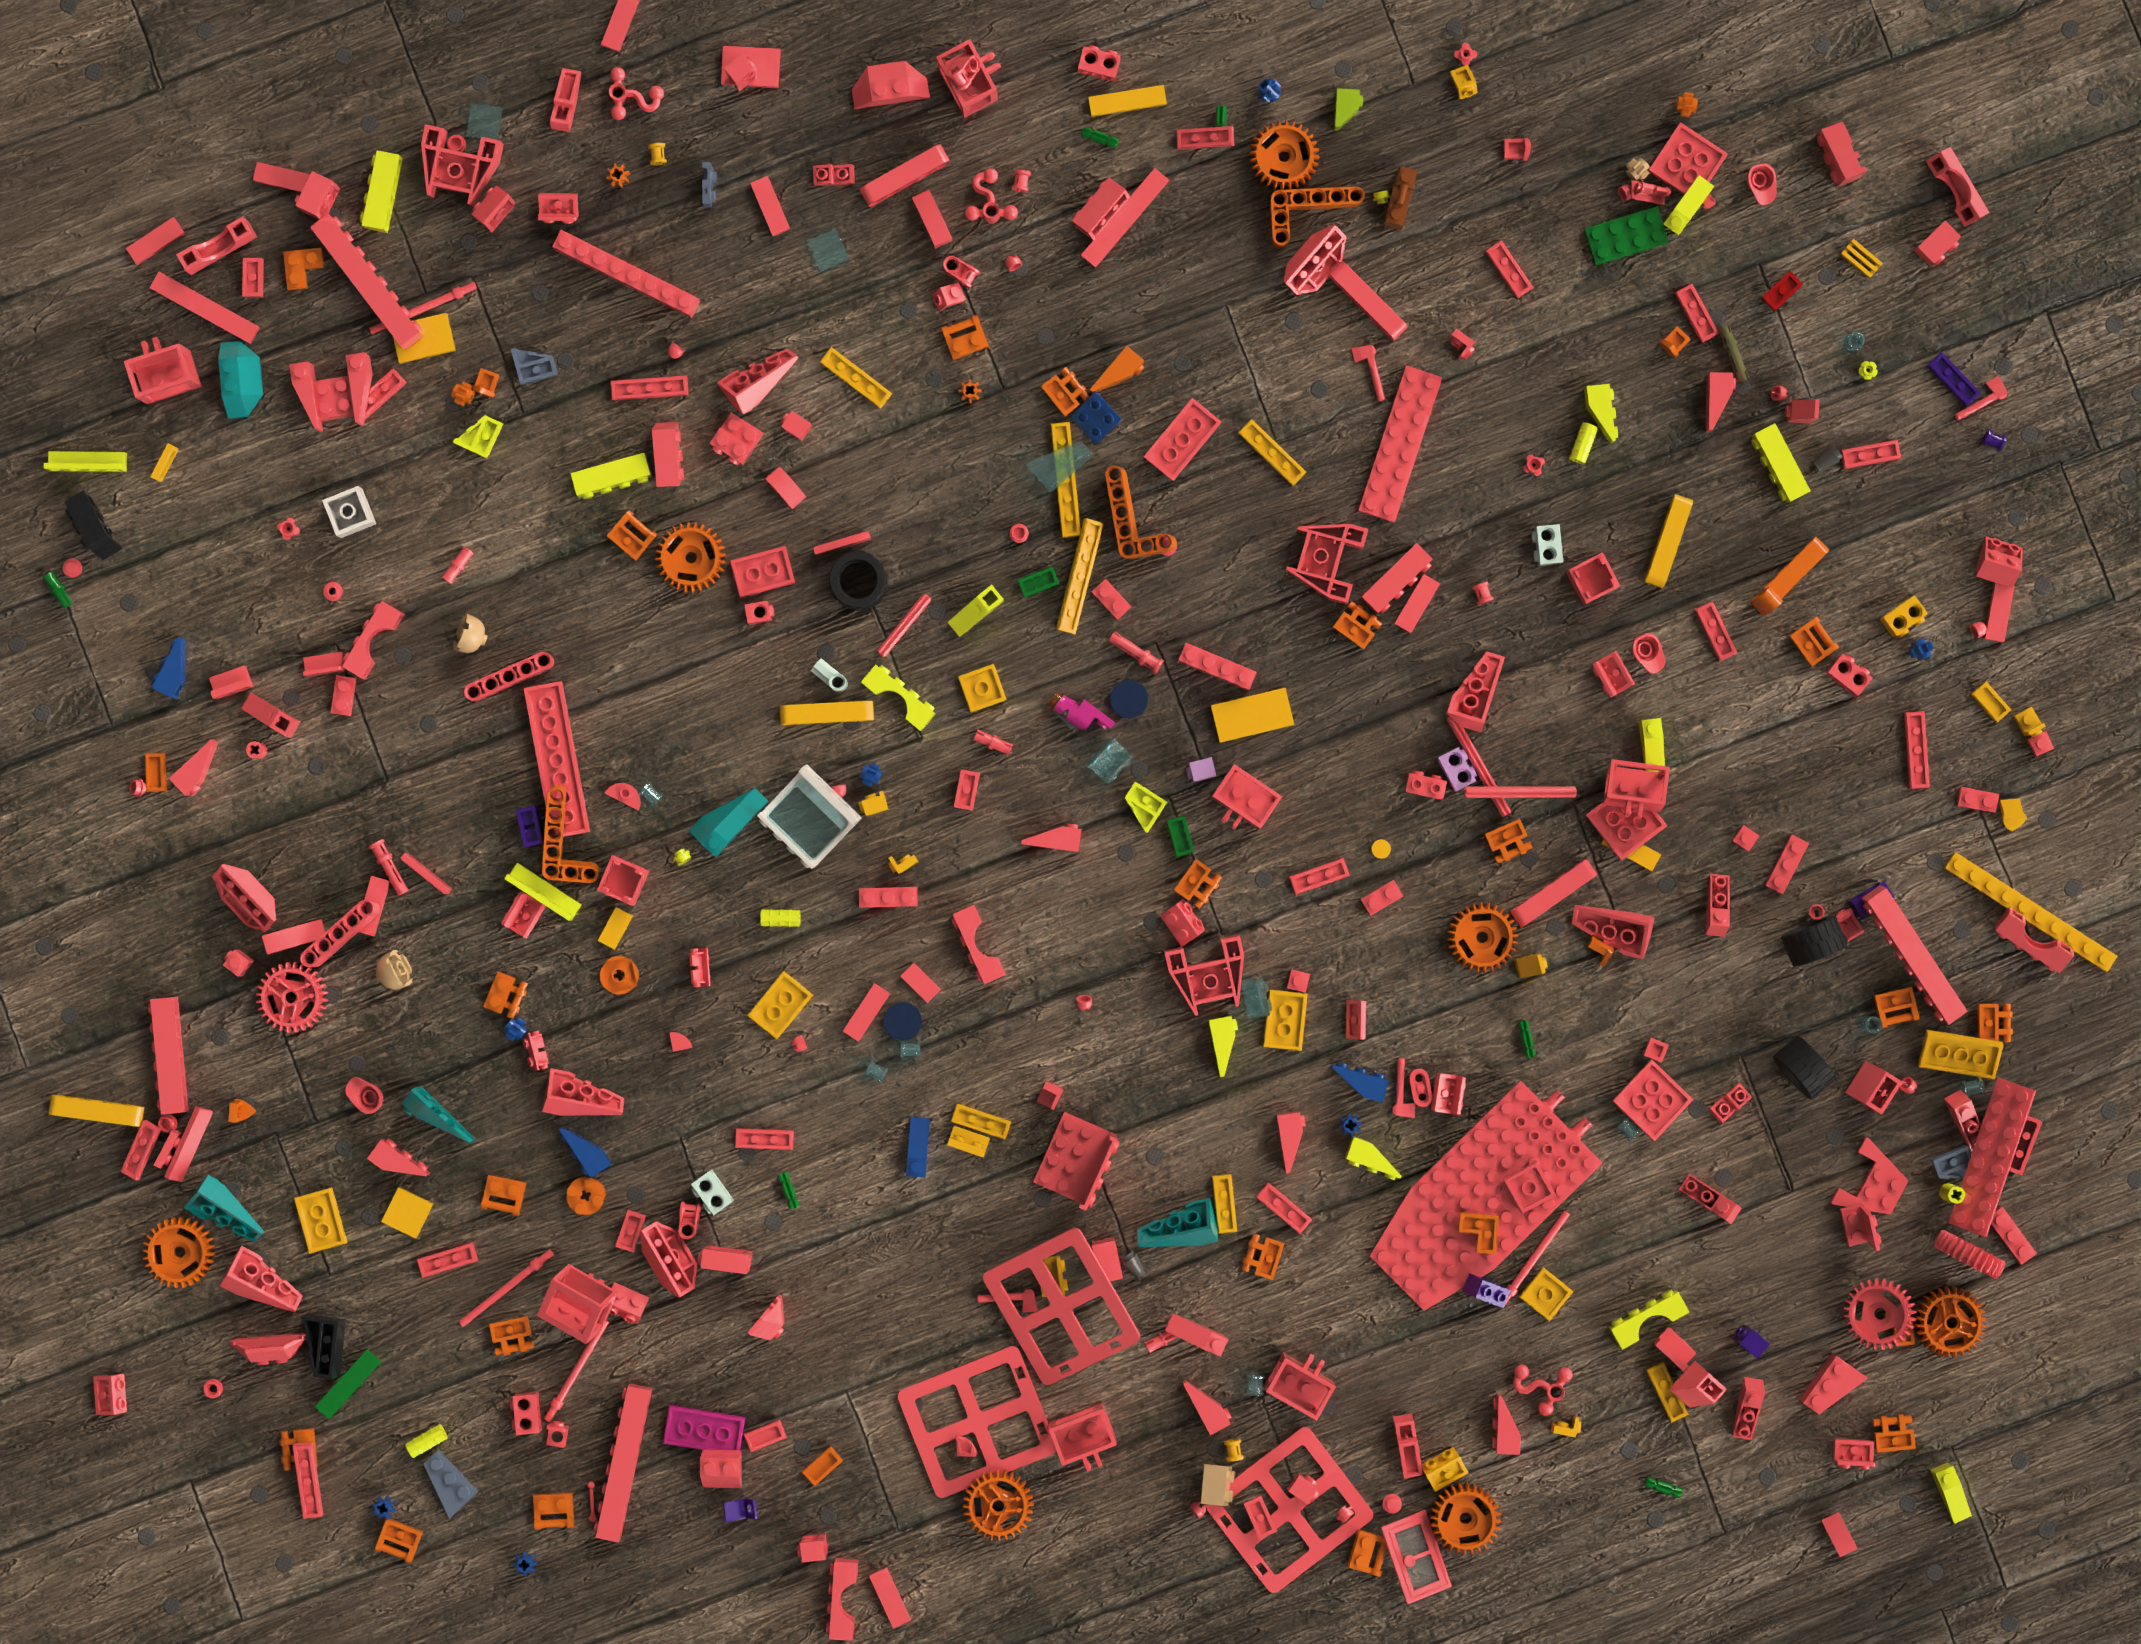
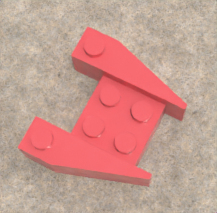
M425 124L421 147L427 195L434 198L436 188L469 194L467 204L474 207L500 164L504 144L499 140L481 137L477 155L445 149L448 132L444 128Z
M365 352L346 355L348 376L316 381L314 365L310 362L289 364L292 385L314 428L319 432H323V421L354 417L357 424L360 426L364 425L373 376L370 356Z
M1352 524L1299 526L1297 532L1307 534L1298 568L1295 569L1287 566L1286 572L1328 600L1348 605L1353 584L1335 580L1344 545L1363 550L1368 529Z
M1239 934L1220 938L1224 958L1187 966L1183 947L1164 951L1168 971L1195 1016L1198 1015L1197 1004L1233 997L1234 1005L1236 1007L1239 1006L1244 952Z

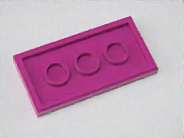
M669 1405L663 1444L698 1450H740L746 1417Z

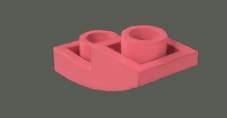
M827 164L813 166L814 185L855 184L854 165L834 166Z
M780 466L765 478L790 509H793L806 498L805 494Z
M1738 1083L1708 1110L1721 1124L1736 1110L1743 1107L1752 1096Z
M1839 1512L1821 1520L1840 1557L1858 1549Z

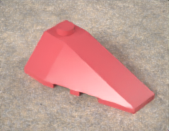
M787 348L767 357L765 362L755 365L753 363L749 365L750 368L740 373L739 370L730 373L718 381L717 384L733 407L742 414H745L764 399L796 362L798 356Z
M1486 652L1459 689L1452 695L1447 714L1462 727L1482 732L1505 657Z
M1575 905L1572 918L1574 926L1590 935L1596 936L1606 945H1611L1618 949V952L1623 955L1644 959L1652 933L1654 917L1634 912Z
M551 1068L542 1112L561 1116L622 1115L624 1098L607 1089L596 1088L588 1080L584 1082L577 1079L575 1074Z
M241 1246L219 1286L236 1295L295 1313L303 1296L290 1283L282 1280L276 1274L275 1269L269 1268L262 1261L263 1258L260 1255Z
M780 1294L755 1322L748 1332L749 1335L770 1341L773 1337L777 1339L784 1331L782 1326L785 1323L782 1296Z

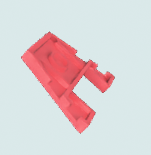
M1864 1137L1857 1152L1874 1161L1856 1197L1837 1188L1830 1203L1844 1207L1862 1203L1870 1211L1891 1215L1909 1180L1869 1138Z

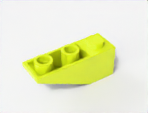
M1610 384L1586 386L1584 388L1586 408L1609 443H1614L1616 438H1618L1617 426L1614 427L1613 420L1616 419L1615 407L1612 408L1611 401L1614 400L1613 388L1610 389Z
M990 585L949 620L948 624L961 637L1002 604L1004 599L993 585Z
M1352 1137L1345 1156L1349 1160L1348 1164L1359 1167L1361 1164L1367 1166V1171L1376 1174L1378 1171L1385 1173L1384 1177L1395 1180L1396 1177L1401 1179L1402 1176L1371 1142Z

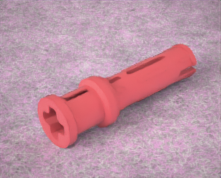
M1116 631L1108 641L1138 660L1140 666L1144 665L1153 671L1154 675L1164 662L1163 659L1159 660L1149 650L1144 651Z
M381 839L368 848L369 850L372 849L377 858V864L383 867L397 895L400 896L409 891L392 861V853L388 852L384 845V839Z

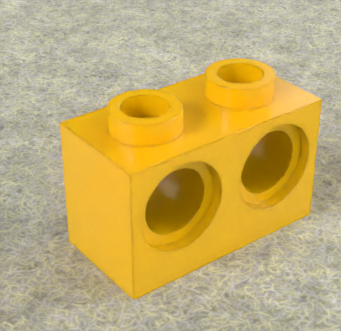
M1914 595L1881 617L1880 621L1892 637L1899 636L1901 638L1909 632L1908 628L1913 624L1918 626L1924 622V616L1928 613ZM1910 607L1916 610L1915 617L1909 615ZM1895 618L1899 619L1901 622V627L1899 629L1895 628L1893 625V621Z

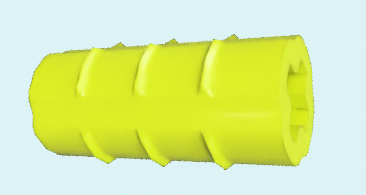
M1585 422L1581 424L1569 457L1571 461L1579 464L1586 463L1598 427Z
M762 909L761 926L800 927V910Z
M1946 1183L1940 1187L1939 1196L1945 1201L1958 1204L1964 1200L1965 1191L1959 1186Z
M438 1424L418 1437L413 1438V1440L405 1445L411 1457L415 1458L423 1452L432 1449L435 1445L440 1444L448 1436L442 1425Z

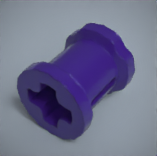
M1988 429L1984 434L1981 444L1984 446L1987 444L1996 448V451H2001L2007 436H2000L1993 433L1991 429Z

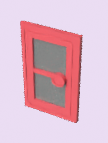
M1426 1509L1381 1527L1406 1604H1411L1452 1587L1435 1535L1432 1532L1433 1529L1430 1525Z

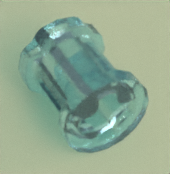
M1852 332L1845 338L1844 346L1849 351H1856L1864 345L1865 336L1861 332ZM1854 338L1858 340L1856 344H1852Z
M649 781L638 794L640 796L643 795L653 807L664 794L662 792L659 793L651 786L652 783Z
M1866 1016L1862 1019L1861 1027L1864 1032L1876 1034L1882 1029V1022L1878 1017ZM1869 1021L1875 1022V1023L1873 1024V1027H1874V1028H1869V1027H1868V1026L1870 1025V1022H1869Z
M901 1041V1058H904V1056L920 1058V1041H917V1043Z
M871 1060L864 1075H869L879 1080L881 1084L889 1068H883Z
M1977 1077L1973 1081H1961V1089L1968 1097L1977 1093L1985 1094V1086L1981 1077Z
M1627 1116L1616 1126L1617 1130L1620 1129L1627 1136L1629 1142L1641 1131L1640 1128H1636Z
M1248 1374L1249 1386L1246 1394L1262 1396V1380L1264 1375Z

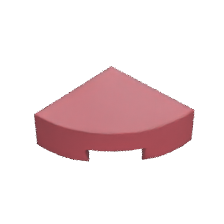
M678 1032L669 1033L673 1051L693 1048L690 1040Z
M956 1437L957 1456L976 1457L977 1451L973 1443L965 1437Z

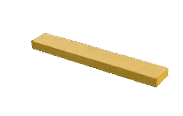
M1070 422L1051 424L1062 538L1080 537L1081 529Z
M1084 518L1056 630L1076 634L1104 523Z

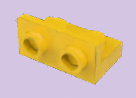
M954 1126L947 1145L984 1158L990 1138Z
M1060 1256L1047 1257L1044 1259V1262L1062 1294L1065 1296V1291L1068 1290L1067 1279H1063L1062 1272L1066 1271L1065 1261L1061 1260ZM1041 1288L1042 1297H1047Z
M1454 1447L1443 1451L1438 1456L1427 1460L1421 1465L1435 1492L1468 1474Z

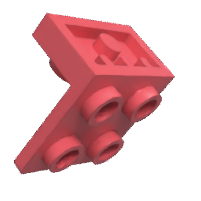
M1862 1203L1840 1209L1848 1246L1851 1247L1869 1242L1876 1252L1880 1251L1881 1237L1878 1232L1876 1233L1875 1226H1878L1875 1215L1871 1214L1870 1209H1866Z

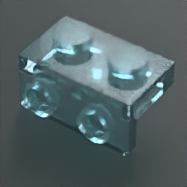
M1112 737L1087 766L1106 784H1109L1117 778L1118 773L1130 764L1133 755Z
M1263 978L1241 981L1247 1018L1270 1016L1269 1011H1272V1006L1266 996V992H1268L1267 981H1264Z

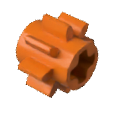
M1684 92L1683 97L1678 96L1676 111L1681 112L1680 116L1689 117L1691 113H1696L1698 99L1693 98L1694 93Z
M614 163V168L607 169L610 176H607L606 179L608 181L613 180L611 183L612 187L618 184L623 188L625 182L629 183L627 176L630 175V172H624V164L621 167H617ZM617 172H620L621 174L620 179L616 178Z
M969 379L967 384L962 382L963 390H958V393L964 394L961 400L968 399L970 404L973 399L979 401L977 394L982 393L981 389H977L979 382L973 384L971 379ZM967 388H969V389L974 388V390H973V391H974V394H973V395H972V394L966 395V394H967V390H966V389H967Z
M462 382L461 385L456 384L451 394V397L455 398L454 402L463 407L465 403L471 404L475 396V391L471 390L473 386L466 382Z

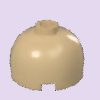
M469 614L463 616L456 632L458 642L454 640L453 650L462 653H472L478 650L480 645H485L487 635L484 634L485 627L478 618Z
M397 950L383 955L376 966L378 982L392 990L404 988L412 983V979H409V974L412 973L410 964L403 954L398 955L396 953L398 952Z

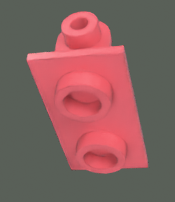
M1631 180V199L1665 205L1664 199L1671 194V190L1668 187Z
M708 948L690 949V966H695L696 969L690 970L691 984H693V987L710 986Z
M539 1031L531 1032L532 1036L530 1033L524 1034L523 1046L525 1050H528L529 1057L527 1061L529 1067L533 1071H538L539 1066L540 1069L548 1068L547 1064L549 1062L546 1051H538V1048L545 1047L542 1034H539Z

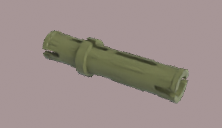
M1730 325L1718 328L1724 344L1723 349H1726L1737 382L1749 379L1737 347L1738 342L1734 339Z

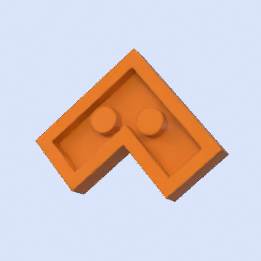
M322 248L283 252L288 291L308 289L306 270L325 268Z
M1460 1212L1458 1231L1478 1234L1477 1253L1496 1254L1499 1215Z

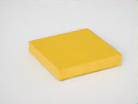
M994 664L958 676L970 713L1007 700Z
M398 1187L381 1222L416 1239L434 1203Z
M1542 1267L1519 1297L1550 1321L1573 1291Z

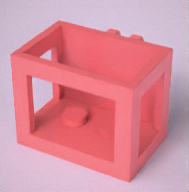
M970 39L936 57L938 69L964 118L998 101L997 89L989 74L1001 68L1000 63H995L985 68L984 63L991 61L995 57L994 52L980 58ZM964 49L963 53L945 62V58ZM977 56L981 64L980 70L971 81L969 87L962 91H957L955 83L947 76V72L957 58Z
M154 337L152 342L156 351L150 352L149 345L144 340L141 341L144 355L124 361L135 398L146 404L202 387L191 351L179 343L162 349L158 337ZM133 373L137 375L141 391L138 390Z
M1611 759L1607 767L1603 805L1625 807V817H1630L1631 808L1637 809L1636 816L1638 819L1642 818L1643 810L1661 812L1666 803L1670 767ZM1618 765H1620V766H1627V767L1642 768V769L1657 770V771H1659V772H1652V771H1644V770H1637V769L1622 768V767H1618Z
M1234 764L1211 798L1228 809L1221 820L1223 823L1228 821L1233 812L1238 818L1232 823V829L1235 830L1243 819L1259 830L1282 796Z
M568 1264L551 1280L537 1316L587 1344L603 1329L618 1292L605 1285L604 1280L594 1279L592 1273L587 1275Z
M1282 1352L1264 1384L1266 1392L1317 1421L1336 1388L1333 1380L1320 1374L1325 1361L1320 1360L1315 1370L1309 1367L1314 1359V1355L1311 1353L1303 1364Z
M1103 1402L1049 1422L1048 1430L1062 1466L1082 1459L1088 1472L1091 1470V1464L1087 1456L1094 1454L1098 1467H1101L1103 1465L1098 1452L1117 1445L1116 1436Z

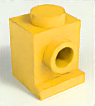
M884 791L879 792L880 796H876V793L865 796V800L858 802L861 813L869 816L889 810Z

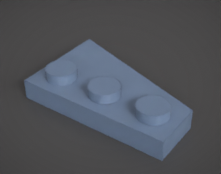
M439 1449L424 1463V1467L450 1519L478 1490Z

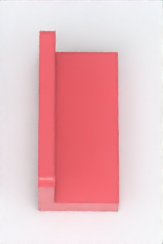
M343 652L304 657L305 671L302 672L303 676L311 677L345 671V668L342 667L344 664L342 662Z
M241 666L209 678L213 688L210 691L213 699H220L253 687L246 666Z
M1667 1327L1653 1342L1683 1372L1689 1367L1687 1363L1696 1354L1670 1327Z

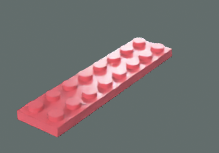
M1407 365L1405 366L1358 509L1359 512L1395 523L1442 377Z
M559 681L524 688L545 806L550 787L554 784L562 785L566 790L563 837L590 832L563 682ZM559 791L551 792L554 798L562 797ZM553 809L550 811L553 817L560 816L558 810ZM550 829L551 835H559V831L557 829Z
M1997 1078L1961 1184V1188L1965 1191V1197L1961 1203L1954 1205L1949 1224L1987 1237L2036 1090Z

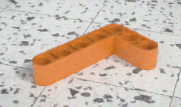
M1360 187L1275 191L1270 199L1272 244L1278 249L1285 248L1288 245L1290 239L1289 210L1358 207L1364 200V191ZM1357 193L1360 196V200L1353 201L1350 195ZM1338 194L1341 197V201L1334 202L1331 196ZM1320 195L1322 201L1315 203L1312 200V196ZM1294 196H1301L1303 202L1300 204L1293 201ZM1275 197H1282L1284 203L1281 205L1274 202ZM1278 215L1283 216L1285 222L1279 224L1275 221V217ZM1282 234L1285 236L1286 241L1279 243L1275 237Z
M1110 466L1105 472L1120 555L1127 559H1136L1174 550L1177 541L1170 534H1158L1138 539L1126 470L1122 467ZM1118 470L1120 473L1119 478L1114 480L1113 472ZM1121 488L1123 495L1118 499L1116 492ZM1124 507L1126 515L1121 517L1119 512ZM1128 526L1130 532L1127 536H1124L1123 529ZM1165 538H1168L1170 544L1168 547L1165 548L1163 546V540ZM1149 541L1151 549L1146 551L1144 545ZM1129 545L1133 547L1131 555L1126 553V548Z
M1815 536L1750 603L1763 616L1773 612L1783 602L1782 598L1828 553L1829 549Z
M554 784L547 793L542 874L548 880L593 883L598 878L600 871L596 863L562 860L566 790L562 785ZM559 791L562 797L554 798L551 792ZM556 809L560 812V816L553 817L550 811ZM549 829H557L559 831V835H551ZM555 847L558 853L550 854L548 848ZM554 866L557 872L550 873L547 867ZM572 867L576 873L570 875L567 873L566 868ZM592 869L595 875L588 876L585 870Z

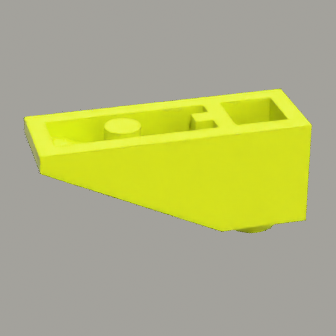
M1699 175L1663 224L1679 235L1712 191L1714 185Z
M1661 718L1638 721L1644 764L1665 766ZM1645 769V771L1659 772L1657 770Z
M1231 1015L1208 1020L1220 1077L1225 1075L1235 1038V1030H1238L1236 1019H1232Z
M1947 1462L1931 1469V1474L1953 1523L1955 1524L1971 1517L1972 1515L1962 1485L1954 1467Z

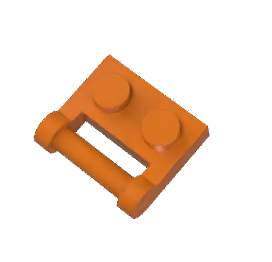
M977 314L973 315L971 319L955 325L941 327L953 360L989 347ZM975 325L976 331L951 339L950 334Z
M629 510L608 533L607 537L637 561L659 535L655 531L649 530ZM629 522L645 535L647 539L643 542L624 525Z
M1817 616L1789 635L1810 667H1813L1839 648L1837 643L1831 640L1821 626ZM1812 626L1828 647L1826 650L1821 647L1809 630Z
M1912 987L1873 995L1881 1029L1888 1028V1025L1909 1020L1913 1022L1919 1020ZM1910 1007V1013L1886 1018L1885 1013Z
M488 1175L481 1209L499 1210L513 1213V1216L519 1217L527 1182ZM490 1196L516 1200L515 1206L489 1201Z
M573 1492L533 1495L535 1530L549 1527L574 1528ZM567 1513V1519L541 1520V1515Z
M390 1518L386 1519L375 1551H383L404 1559L406 1563L411 1564L423 1531ZM385 1539L409 1548V1552L407 1553L384 1544Z
M1358 1529L1347 1567L1380 1577L1382 1573L1381 1566L1387 1550L1384 1536ZM1377 1541L1380 1542L1374 1566L1371 1567L1369 1563Z

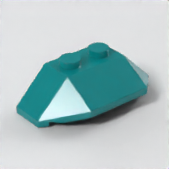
M241 341L223 342L220 345L218 363L221 394L228 419L249 417L251 411L263 397L260 357Z

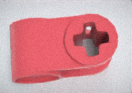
M975 55L959 57L949 69L947 76L953 80L957 91H962L969 87L971 81L980 70L979 58Z
M949 256L943 262V270L947 275L971 289V283L976 275L980 274L979 270L955 256ZM953 261L957 264V268L949 270L946 267L947 263Z
M681 1202L678 1232L683 1239H691L697 1234L701 1203L692 1205ZM685 1225H690L693 1229V1233L690 1236L685 1235L683 1232Z

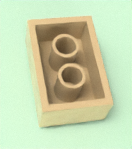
M1204 1464L1201 1504L1228 1506L1229 1502H1232L1233 1491L1230 1490V1483H1234L1235 1471H1232V1467Z

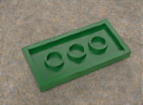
M1658 206L1584 229L1595 266L1669 243Z

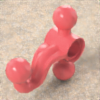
M615 67L611 70L610 77L614 84L609 88V95L615 104L611 110V116L615 120H622L626 116V110L622 103L626 101L627 97L635 98L639 107L645 112H653L658 109L660 101L664 96V90L660 86H653L649 90V96L653 99V102L648 105L640 92L637 90H626L624 85H622V81L625 78V71L622 68ZM616 90L623 91V95L618 98L614 97L613 93Z
M989 168L985 172L974 176L972 187L975 192L987 197V203L983 209L969 206L965 210V217L968 220L974 221L978 217H983L985 222L994 224L998 222L1000 217L1014 220L1018 216V210L1013 205L999 209V206L995 203L992 191L981 187L979 184L981 180H985L987 183L996 182L998 172L995 169ZM989 210H995L997 212L994 216H988L986 214Z
M1521 1364L1514 1369L1513 1386L1521 1394H1529L1538 1387L1546 1390L1548 1398L1539 1404L1538 1410L1541 1415L1549 1416L1553 1413L1554 1401H1559L1564 1397L1563 1385L1572 1379L1573 1373L1569 1368L1563 1367L1557 1373V1382L1549 1384L1543 1380H1535L1524 1387L1521 1385V1380L1529 1376V1369L1526 1365ZM1553 1387H1559L1561 1393L1559 1396L1554 1397L1550 1394V1390Z

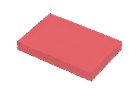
M723 46L721 85L734 86L724 68L743 54L745 58L750 57L757 69L755 72L757 79L746 87L779 88L780 49Z
M786 546L730 560L740 598L796 583Z

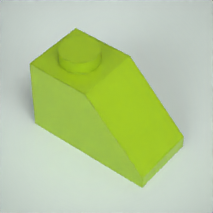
M1337 88L1334 131H1338L1358 113L1359 107H1363V96L1360 95L1359 89Z

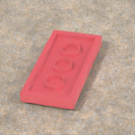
M1192 398L1144 455V458L1171 481H1174L1222 422Z

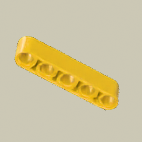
M1674 494L1644 580L1645 583L1664 588L1693 500Z
M873 701L779 706L780 725L874 720Z
M51 1095L48 1114L140 1127L145 1107L63 1095Z

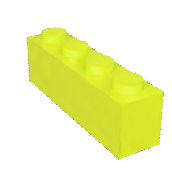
M377 150L376 156L373 155L371 166L373 171L368 176L369 191L365 193V210L360 215V223H362L365 229L388 233L403 158L398 154Z
M1775 423L1751 436L1752 445L1755 450H1759L1761 454L1760 460L1764 467H1768L1770 471L1769 477L1772 483L1778 486V494L1782 501H1785L1787 504L1811 491Z
M645 453L570 473L576 495L582 497V499L591 498L597 492H601V494L609 493L612 491V488L618 486L619 489L631 486L630 483L636 481L638 484L649 481L650 477H653Z

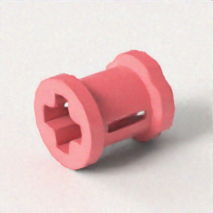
M1015 169V181L1011 189L1027 193V183L1031 172Z
M1488 581L1472 587L1478 598V605L1494 600L1487 586L1489 584Z
M253 741L247 745L246 753L250 758L262 759L267 755V747L263 743ZM254 747H260L258 749L259 754L254 753Z

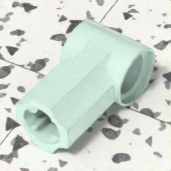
M822 658L813 666L811 672L835 692L846 690L848 686L847 679ZM837 678L843 679V685L839 688L833 685L834 680Z

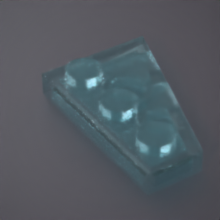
M1079 441L1025 463V465L1048 492L1051 493L1094 455L1082 441Z

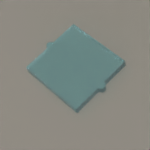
M471 103L467 137L479 139L485 137L498 140L503 108L489 106L487 103L485 105Z
M836 229L825 234L820 233V236L807 241L820 272L832 267L836 268L837 265L849 260Z

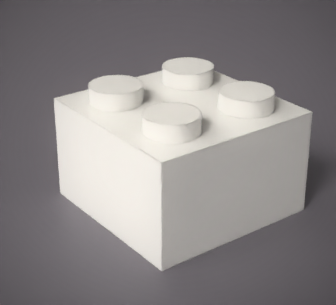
M359 486L322 500L334 532L340 538L376 524L364 491Z

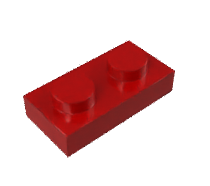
M1789 271L1761 299L1775 312L1803 284Z

